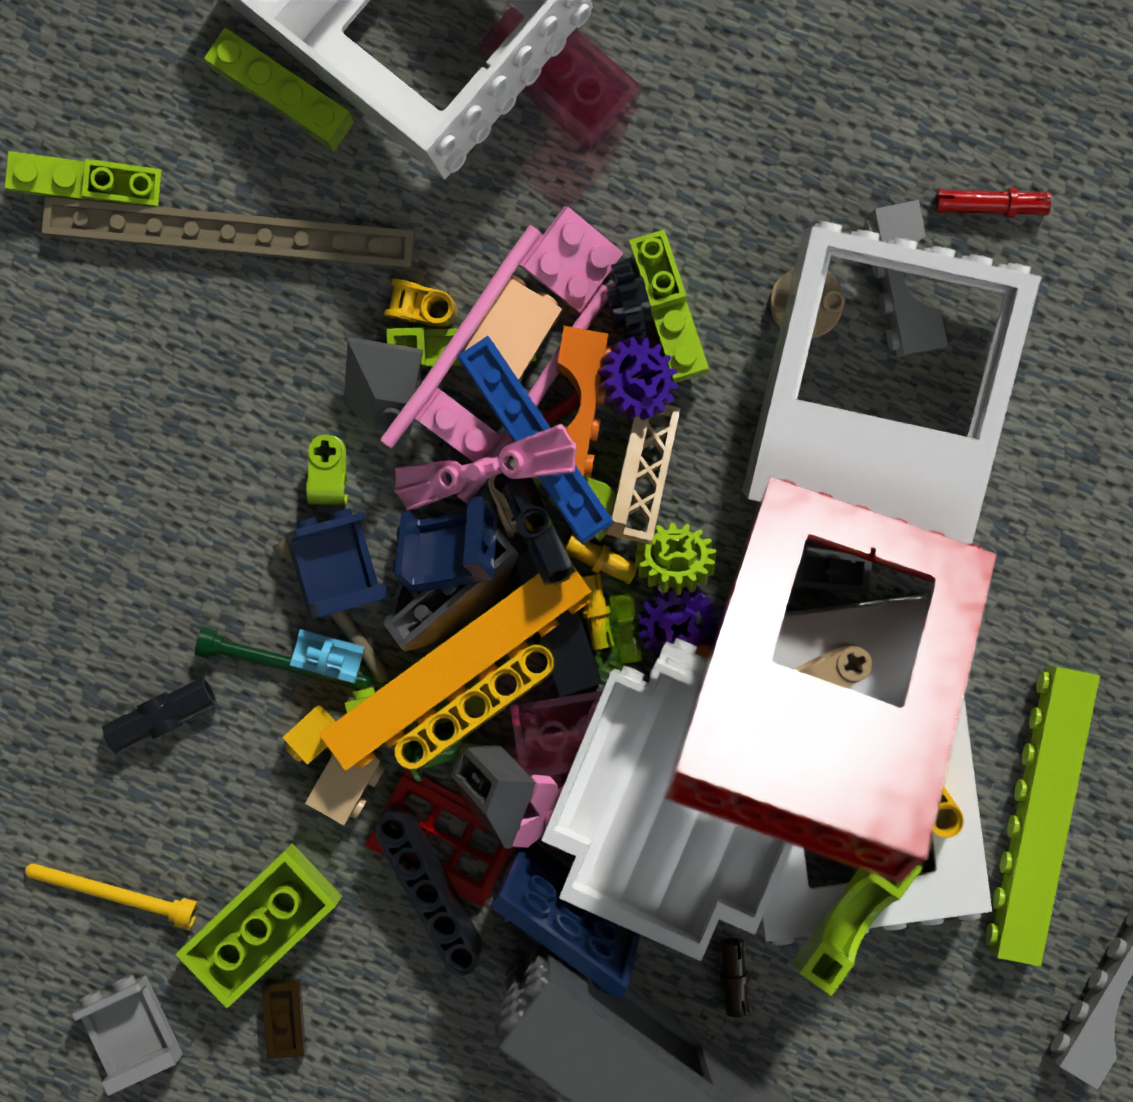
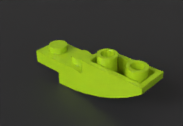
M8 151L5 189L10 192L47 197L158 207L162 169L85 159L84 162Z
M665 229L629 240L638 277H643L651 307V320L658 343L661 345L662 355L671 356V360L667 363L668 369H677V373L671 376L672 381L677 383L709 373V367L687 304V295Z

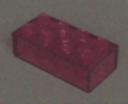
M512 6L479 43L481 57L485 61L492 56L524 18ZM575 28L567 37L562 51L554 57L551 56L542 66L537 80L529 86L526 85L521 92L585 149L592 153L640 99L642 86Z

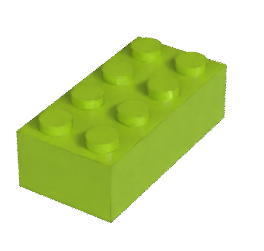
M291 843L187 941L175 955L228 1008L336 907L342 895Z

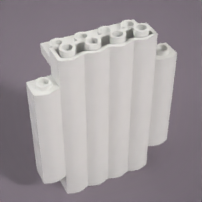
M676 639L674 644L665 643L660 657L651 672L649 683L642 680L644 677L643 673L627 666H623L621 671L617 669L611 671L541 841L576 856L560 894V899L701 961L719 919L749 933L756 934L793 845L663 799L708 661L707 658L695 653L697 650L696 646Z

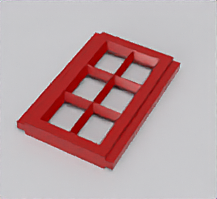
M406 768L385 809L391 804L403 803L408 792L435 805L426 823L419 819L417 820L426 836L430 833L456 847L448 864L446 865L442 862L441 864L457 894L482 907L514 847L504 848L500 843L494 857L491 858L468 846L467 843L475 827L491 835L493 834L469 809L463 796L423 775L422 781L418 782L414 779L412 772ZM442 809L469 823L460 841L433 827ZM389 820V821H388V824H389L390 826H391L393 820ZM374 828L365 846L386 857L376 838ZM463 851L489 864L481 882L454 869ZM405 853L409 860L413 862L420 861L414 853Z

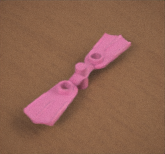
M561 424L505 446L499 454V461L497 457L489 456L463 466L454 460L398 466L395 468L396 484L394 492L402 500L406 511H411L459 493L465 487L466 482L479 479L485 480L501 474V470L507 477L512 479L572 473L575 471L577 446ZM510 456L515 459V468L509 464ZM447 472L452 476V483L447 481Z

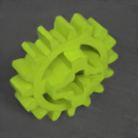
M673 522L670 523L667 530L657 525L651 545L637 542L635 567H639L638 576L640 578L648 577V586L650 588L660 584L661 593H666L669 588H674L676 594L681 595L683 587H687L691 592H695L696 582L705 586L708 582V576H713L716 550L712 549L711 538L702 540V530H697L694 533L689 532V524H685L682 529H677Z

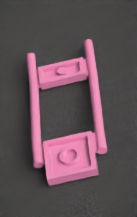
M567 206L562 208L543 235L535 227L529 225L506 256L424 381L380 440L390 448H393L415 418L472 462L489 456L497 457L499 461L501 450L505 446L514 443L507 431L504 430L500 436L438 389V385L518 265L572 309L580 313L572 327L587 330L608 301L607 288L602 282L611 271V265L617 263L623 252ZM560 346L528 393L536 407L559 374L556 368ZM487 479L466 482L465 487L457 494V497L468 504V499L474 498Z

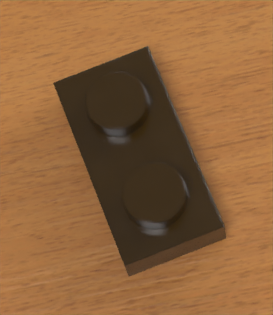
M301 979L263 982L261 987L267 1059L304 1056L306 1053Z

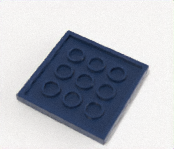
M535 842L529 847H517L490 907L496 911L497 915L504 922L515 924L526 932L533 943L540 947H546L559 956L561 962L566 967L574 971L578 970L588 977L599 991L605 994L610 993L619 1000L628 989L641 934L560 899V894L571 869Z

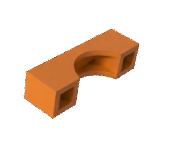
M564 326L556 371L570 380L579 397L578 414L565 430L577 446L575 465L584 477H591L594 455L587 454L590 440L597 441L601 421L599 418H594L596 404L603 405L606 389L603 390L598 387L602 382L600 381L601 375L597 371L606 365L601 358L611 351L610 348L612 346L607 345V333Z

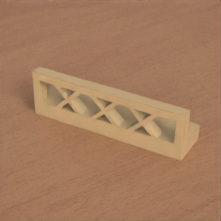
M670 405L665 406L666 410L660 413V415L671 417L669 427L657 434L649 424V418L642 421L638 416L632 420L611 514L614 525L608 528L607 535L651 545L681 408ZM647 433L650 438L645 440V436ZM666 437L665 445L660 440ZM654 443L662 454V459L648 466L641 456L642 450ZM640 466L642 471L638 473V468ZM659 469L657 478L653 472ZM647 476L655 487V492L642 500L634 489L635 482ZM633 499L635 504L630 507L631 500ZM652 502L651 511H649L646 505ZM640 510L648 521L646 532L626 528L628 516Z

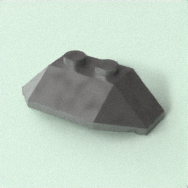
M497 528L493 580L412 593L399 582L391 603L389 615H386L384 620V626L403 651L447 641L506 592L519 553Z

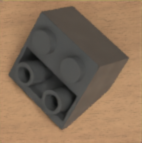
M806 539L792 587L869 594L872 562Z
M462 742L451 777L469 809L504 848H512L527 805L533 795L536 782L500 745Z

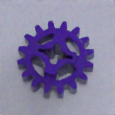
M630 337L623 343L620 341L610 348L611 351L601 358L606 365L597 371L599 375L605 377V381L598 385L599 389L608 390L609 394L604 399L605 403L614 400L616 403L614 412L619 414L627 410L628 420L639 416L643 421L653 415L656 416L666 410L665 406L674 401L673 396L669 392L678 388V384L670 379L671 376L677 373V369H668L667 366L671 356L661 357L659 355L661 345L659 344L649 348L648 338H643L637 342L634 337Z
M683 587L681 595H677L674 588H669L667 593L664 594L656 589L653 591L654 601L644 599L643 605L646 611L637 613L640 623L637 625L639 636L643 637L644 647L646 649L652 648L655 657H660L666 642L674 644L676 639L686 641L694 646H700L701 644L710 646L712 644L708 634H716L717 627L714 621L718 620L715 608H713L710 597H703L700 588L697 587L695 592L690 593L687 587ZM698 611H699V613L701 614V619H700V623H699V624L696 623V620H697V618H698L697 615H696V613H697ZM655 621H657L659 624V632L657 634L654 631Z

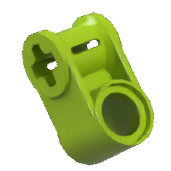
M317 436L311 441L308 448L306 487L308 504L346 505L348 494H344V483L348 484V476L346 473L345 445L336 436ZM326 441H328L329 447L336 449L335 455L329 456L328 462H326L325 456L319 455V448H324Z

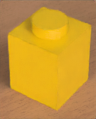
M319 704L282 737L287 742L285 749L296 761L300 762L303 760L308 765L327 748L319 733L333 724L335 720Z

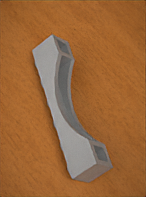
M1133 909L1127 916L1126 924L1128 927L1122 937H1117L1111 942L1107 951L1109 958L1102 970L1097 969L1091 975L1088 983L1090 990L1084 1000H1079L1073 1005L1069 1015L1071 1021L1066 1030L1059 1032L1051 1043L1052 1053L1050 1057L1062 1069L1097 1090L1117 1058L1114 1040L1115 1018L1121 996L1133 975Z

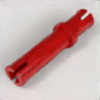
M1008 188L1007 191L938 189L936 192V203H938V206H936L935 211L936 213L1005 214L1006 218H1014L1016 214L1048 216L1051 209V201H1047V199H1051V193L1047 191L1018 192L1017 188Z

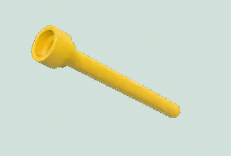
M34 863L29 864L25 868L26 876L31 879L168 917V921L174 923V927L188 931L192 928L196 917L192 916L193 910L197 911L199 902L183 898L181 901L169 902Z

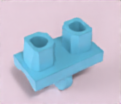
M300 629L290 666L355 683L365 647Z

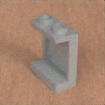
M133 974L124 977L112 985L113 991L104 995L101 994L100 990L84 996L79 1000L80 1006L71 1014L74 1021L82 1020L108 1075L102 1081L107 1096L174 1066L183 1055L146 975L136 980Z

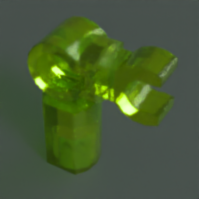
M632 592L609 595L612 621L617 622V626H613L618 662L623 664L641 661L637 624L632 623L633 619H636Z

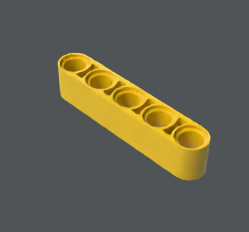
M532 645L524 649L398 741L395 747V757L398 763L408 769H420L428 765L536 687L553 672L554 659L551 652L541 645ZM534 653L544 654L548 659L547 668L541 673H532L527 668V660ZM503 675L514 676L517 681L516 690L508 696L500 695L496 689V683ZM473 697H481L486 704L484 714L478 718H471L466 712V704ZM442 719H450L455 726L454 735L446 741L440 740L435 733V727ZM412 741L419 742L424 750L423 757L416 763L409 762L405 756V748Z

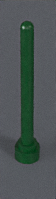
M205 627L201 628L195 646V656L210 659L212 656L219 657L221 654L361 690L371 686V679L366 675L358 674L356 682L351 683L290 666L292 659L290 656L226 641L224 636L218 635L217 630Z

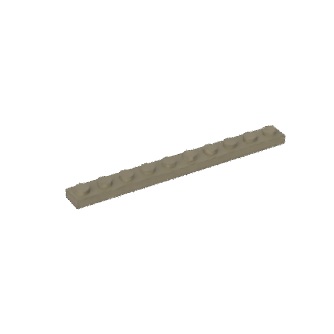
M45 196L42 234L51 237L412 270L415 233L412 230Z

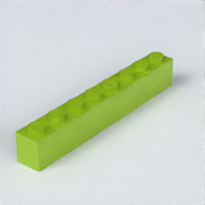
M1046 664L1045 672L1041 671L1037 678L1036 690L1038 693H1041L1038 708L1034 707L1029 717V727L1033 729L1031 743H1026L1022 752V764L1026 765L1023 780L1019 779L1015 787L1014 797L1016 801H1019L1016 816L1011 815L1008 821L1007 835L1011 837L1009 851H1004L1000 860V871L1004 873L1002 886L997 887L994 891L993 908L997 909L994 923L988 924L985 935L989 951L997 958L1039 967L1042 965L1100 675Z

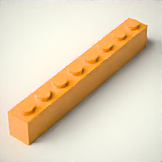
M576 569L571 574L569 580L559 585L552 584L546 586L540 574H537L319 733V736L345 771L353 765L360 770L377 757L373 752L383 743L390 748L406 735L404 728L413 721H416L418 725L422 724L437 713L434 708L435 705L445 698L451 703L465 693L468 689L464 684L475 676L481 681L497 670L498 667L495 662L505 654L512 659L529 646L525 641L536 632L542 637L559 625L556 617L568 609L572 615L588 604L590 601L586 596L592 592Z

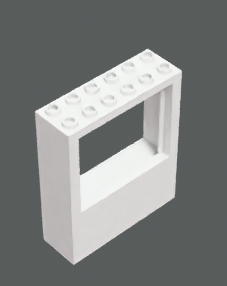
M819 221L814 226L803 230L742 491L748 499L760 501L770 477L778 480H788L801 488L816 493H826L836 500L854 506H864L874 513L889 518H899L906 521L909 525L927 531H937L944 534L947 538L965 544H972L1041 276L1029 274L1031 267L1007 263V265L998 264V267L992 266V258L970 254V257L962 256L959 259L954 257L955 250L932 246V248L925 247L924 251L916 249L918 242L895 238L894 240L888 239V243L879 241V233L857 229V232L851 231V234L841 232L842 225ZM831 256L1004 294L967 437L797 399Z

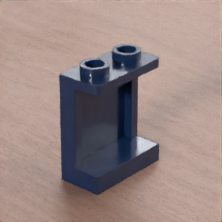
M482 496L469 498L466 512L422 520L417 519L410 511L402 512L400 526L397 528V558L393 563L395 577L412 593L493 580L498 514Z
M351 508L329 514L330 521L319 524L316 517L294 523L296 530L285 534L310 620L389 597L385 583L378 585L361 526V521L365 520L364 512L352 515Z

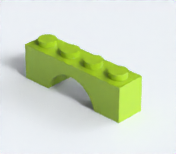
M225 27L204 57L214 72L242 91L253 94L275 108L303 132L335 152L354 123L347 109Z
M919 865L902 883L859 868L793 962L798 972L832 996L854 966L858 947L871 924L886 907L903 897L922 870V867Z

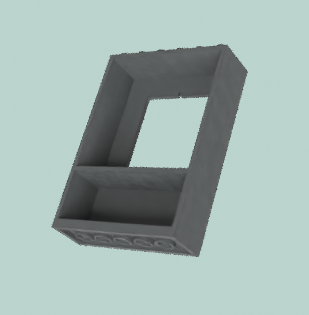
M531 939L527 943L529 949L525 958L521 960L517 957L505 974L507 977L504 983L506 989L502 995L505 1000L501 1005L504 1010L500 1016L502 1023L498 1029L501 1032L499 1048L573 1102H795L631 981L627 991L618 1000L610 993L605 994L599 991L588 977L578 970L569 969L561 962L559 956L546 947L536 945Z

